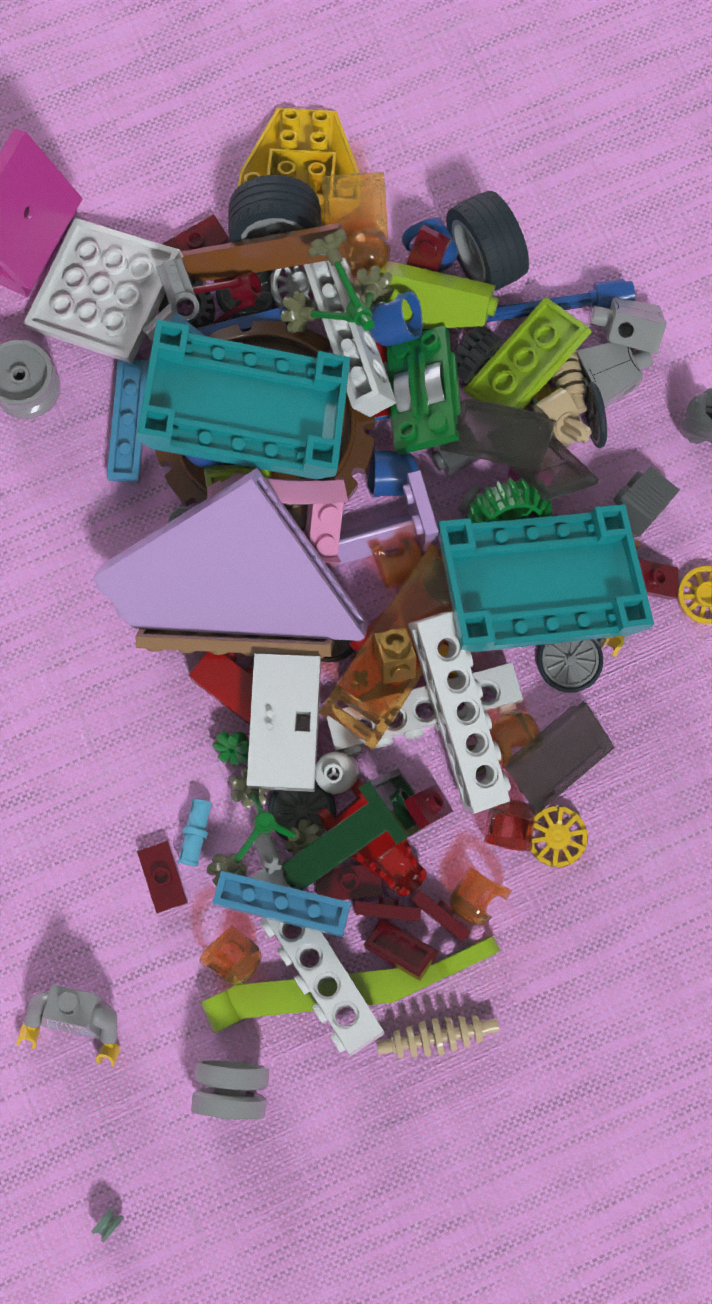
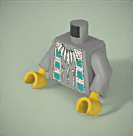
M51 985L50 992L36 993L31 997L24 1024L20 1028L16 1041L17 1046H20L21 1040H29L32 1042L31 1049H35L40 1035L39 1026L100 1039L102 1045L95 1059L98 1064H101L104 1057H107L111 1061V1067H113L121 1051L120 1046L115 1043L117 1041V1013L115 1010L111 1009V1006L97 994L58 985Z

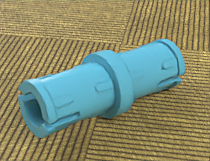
M192 799L187 826H184L182 829L184 839L177 863L198 867L203 840L207 839L208 836L206 827L212 803L205 800Z

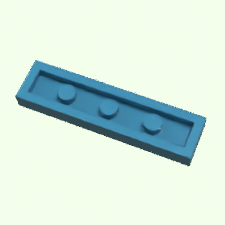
M118 359L107 469L108 481L140 483L143 443L136 440L149 367L148 360H134L131 364Z
M225 871L220 873L212 902L214 906L339 937L344 936L351 908V902Z

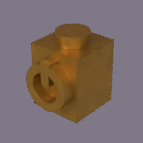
M391 629L374 633V656L383 684L403 682L416 678V655L407 629Z

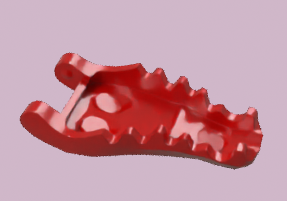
M357 779V782L351 788L357 798L337 816L333 817L326 808L317 813L326 832L368 803L359 789L364 785L360 779ZM388 831L351 856L374 874L381 877L399 896H407L413 893L422 885L427 873L426 869L412 855L411 846L407 839L397 845Z

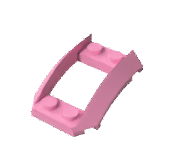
M235 472L233 476L221 482L219 480L210 485L207 491V499L246 474ZM264 477L282 503L308 504L305 536L328 568H334L342 561L338 557L343 504L349 503L344 479L342 477H335V480L319 481L312 478Z

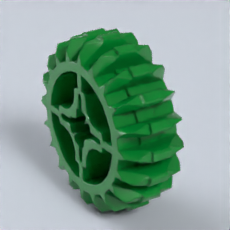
M509 478L504 484L497 481V486L493 488L485 487V494L476 495V502L469 504L470 510L466 514L467 519L471 518V523L552 516V504L546 492L541 486L536 485L533 480L526 482L523 478H520L517 482H514Z

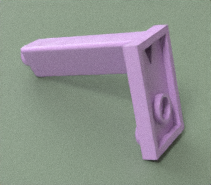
M420 470L408 473L407 484L403 486L405 503L409 514L341 532L338 548V557L342 561L340 564L416 543L422 558L434 555L439 531Z

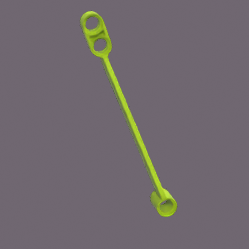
M494 935L430 965L421 981L399 968L348 973L367 1005L394 1003L496 954L501 949ZM295 979L239 984L200 1002L213 1033L245 1018L314 1011L312 1006L317 1003L310 992L305 995L303 994ZM330 979L322 981L319 985V993L326 997L332 996L337 991L336 982Z

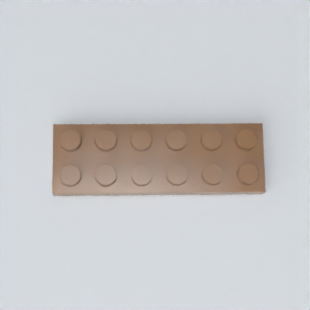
M139 629L135 636L136 648H143L151 652H159L165 649L178 650L181 653L210 651L216 655L232 652L242 653L246 656H254L255 653L320 656V658L331 657L335 640Z

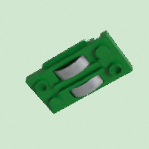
M443 325L422 331L418 339L388 346L389 371L387 372V377L397 402L390 406L395 451L399 455L459 440L456 424L458 423L457 415L461 413L457 362L455 354L451 352L449 331L446 326Z

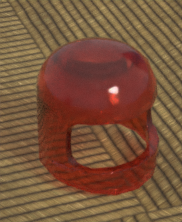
M514 799L490 808L484 843L515 851H531L535 822L532 808L528 804Z

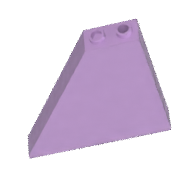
M258 468L101 564L93 577L99 591L103 595H107L115 605L116 612L120 618L127 621L135 629L360 641L365 638L368 623Z

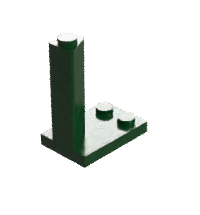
M399 768L369 780L359 789L368 801L367 804L282 863V867L285 870L283 871V877L290 887L304 890L386 831L389 832L398 845L423 830L419 829L404 805V800L416 793Z

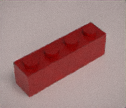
M208 651L188 676L199 687L250 725L253 669L248 666L244 670L235 663L238 658L231 652L216 655ZM297 715L296 731L310 732L311 715Z

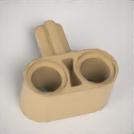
M558 388L534 405V411L544 436L555 451L561 452L575 441L582 442L583 444L589 441V436L592 434L591 429L582 423L576 405L565 389Z

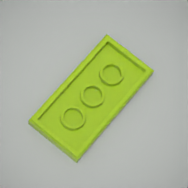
M545 297L465 386L463 391L506 426H509L592 331L589 326Z

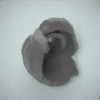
M712 388L695 396L690 401L684 418L680 420V431L683 437L688 439L690 443L699 444L704 441L712 443Z

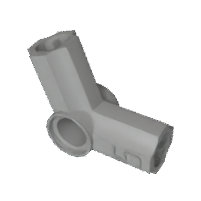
M182 258L172 259L156 266L169 305L142 329L152 342L157 319L170 322L175 314L178 313L177 305L179 302L189 300L195 306L191 315L181 316L187 322L192 323L199 316V302L195 296Z

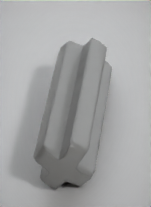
M261 834L254 843L266 872L273 874L275 870L281 869L282 862L270 834Z

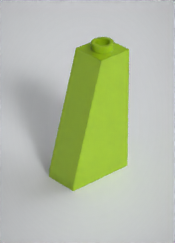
M388 260L381 268V276L389 272L393 277L387 286L392 287L394 293L390 298H384V301L386 303L392 302L401 293L409 291L415 293L420 300L422 310V329H432L443 325L446 328L479 327L485 325L489 316L494 317L498 305V298L493 297L496 285ZM403 299V317L405 323H408L413 319V312L408 302Z

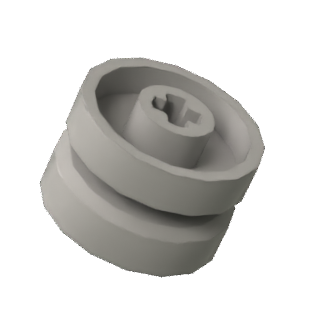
M12 340L0 344V407L6 414L17 419H34L44 415L55 405L60 395L61 382L49 356L39 345L28 340Z
M197 1061L194 1080L199 1084L215 1088H203L195 1091L192 1096L191 1111L196 1114L222 1119L248 1120L264 1118L267 1099L261 1094L246 1090H261L267 1087L270 1068L263 1065L235 1061Z

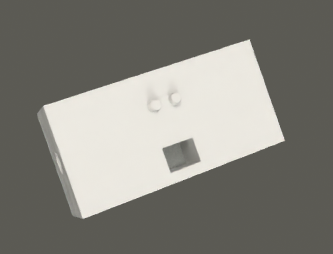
M254 653L247 787L249 789L315 792L321 680L320 656Z

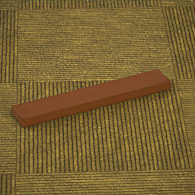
M340 223L181 251L183 255L182 260L188 277H193L195 283L198 279L203 282L239 276L249 272L256 273L328 261L327 256L324 255L311 257L307 252L312 248L310 243L316 239L324 241V237L342 229ZM347 239L341 243L338 249L342 258L348 257L351 252Z

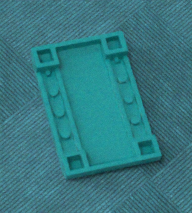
M157 319L136 440L154 450L306 478L322 479L336 475L350 357L318 351L317 357L314 358L188 333L190 325Z
M625 504L595 507L591 513L471 523V518L439 521L437 524L439 531L438 539L461 650L481 652L627 636L648 630L654 625Z

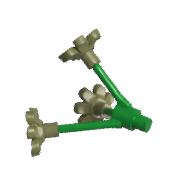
M339 229L324 237V241L316 239L311 242L312 248L307 252L311 257L318 255L327 256L331 266H335L350 297V302L346 307L347 312L316 311L315 308L311 307L310 298L305 297L303 292L295 291L293 298L286 296L283 299V305L288 310L281 313V321H289L287 330L290 333L304 332L307 329V322L313 321L316 318L345 320L361 326L365 331H369L375 325L371 313L372 301L376 304L384 301V298H390L394 293V289L387 286L393 279L392 275L386 272L381 276V269L378 266H371L369 274L367 270L361 268L357 271L359 281L353 282L352 287L341 264L343 259L338 251L341 243L347 239L344 229ZM356 293H361L360 299L357 297Z
M248 768L241 770L243 778L233 776L230 779V784L236 789L230 793V796L235 802L241 801V804L246 808H250L254 804L257 812L254 820L255 828L237 854L230 853L227 857L217 854L212 858L213 863H210L206 870L209 875H216L212 879L216 886L221 871L247 877L245 875L247 867L245 864H242V858L261 834L267 835L272 831H276L287 836L289 840L286 841L285 848L289 852H293L294 856L318 839V835L323 832L321 825H311V821L306 819L300 820L298 828L292 827L291 829L275 822L273 815L265 812L262 807L266 802V795L264 793L271 790L249 789L247 787Z

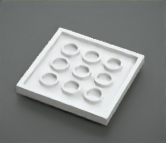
M74 218L23 324L29 330L132 364L146 335L142 329L154 319L165 295L156 266L172 259L183 258V255L179 249Z

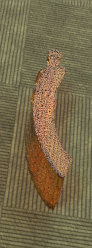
M434 544L429 546L318 711L325 718L331 717L365 740L364 744L372 750L376 747L388 726L396 718L423 674L408 623L442 612L453 611L441 549ZM406 628L416 655V678L403 682L383 684L374 656V633ZM444 639L439 642L438 650L445 641ZM340 699L375 723V728L372 730L336 705L338 700Z

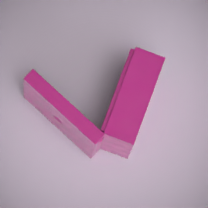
M13 129L0 152V285L28 298L83 198L28 133L18 129Z

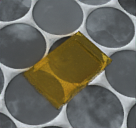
M384 171L322 176L325 226L340 223L342 229L345 230L347 242L351 250L346 259L352 275H357V271L361 268L367 270L368 274L370 273L371 266H378L381 269L386 261H389Z

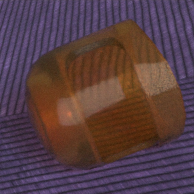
M362 226L352 231L347 238L351 252L345 258V261L356 274L361 268L367 270L368 274L370 273L371 266H378L381 269L389 260L391 252L390 243L385 234L378 228Z
M400 538L399 550L390 555H385L380 543L369 546L386 590L417 581L424 574V554L415 540Z
M521 709L513 710L491 721L492 729H489L492 741H495L499 746L501 752L499 763L502 769L514 764L512 748L521 746L528 753H532L539 747L541 732L537 722L528 712Z
M469 867L454 888L450 897V905L461 919L472 925L480 926L486 924L492 918L486 912L491 900L496 896L507 900L512 890L491 881L472 867Z
M231 925L205 949L199 962L206 968L209 967L229 984L240 985L249 980L256 972L261 963L262 954L255 942Z

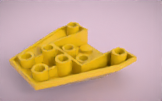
M277 108L239 172L238 186L245 183V181H249V179L266 175H285L301 180L313 188L318 196L321 208V225H330L358 207L361 195L362 178L337 111Z

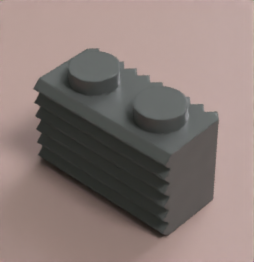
M650 466L644 474L637 471L627 483L630 489L623 486L612 501L616 505H626L632 533H635L636 537H640L667 507L680 489Z

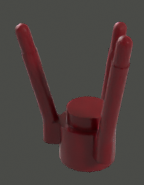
M254 272L215 279L213 284L193 287L195 294L229 288L231 296L235 300L239 299L242 301L211 324L227 321L246 307L256 304L254 298L261 295L262 287L258 276Z

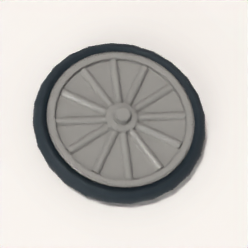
M593 639L545 644L538 647L537 667L539 673L546 683L558 691L566 693L583 691L592 686L602 672L604 664L602 649Z

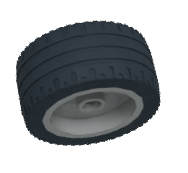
M285 175L255 177L238 186L230 198L228 209L230 243L322 226L321 208L316 192L306 183L296 178Z
M494 191L477 194L457 204L447 212V229L458 247L457 260L468 279L496 285L495 291L527 274L529 255L524 235L514 213L499 194Z

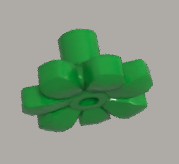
M221 731L217 735V739L212 743L213 748L220 751L217 756L218 759L225 763L230 758V763L234 766L248 764L249 742L246 741L247 736L240 731L231 733L230 736L225 731Z

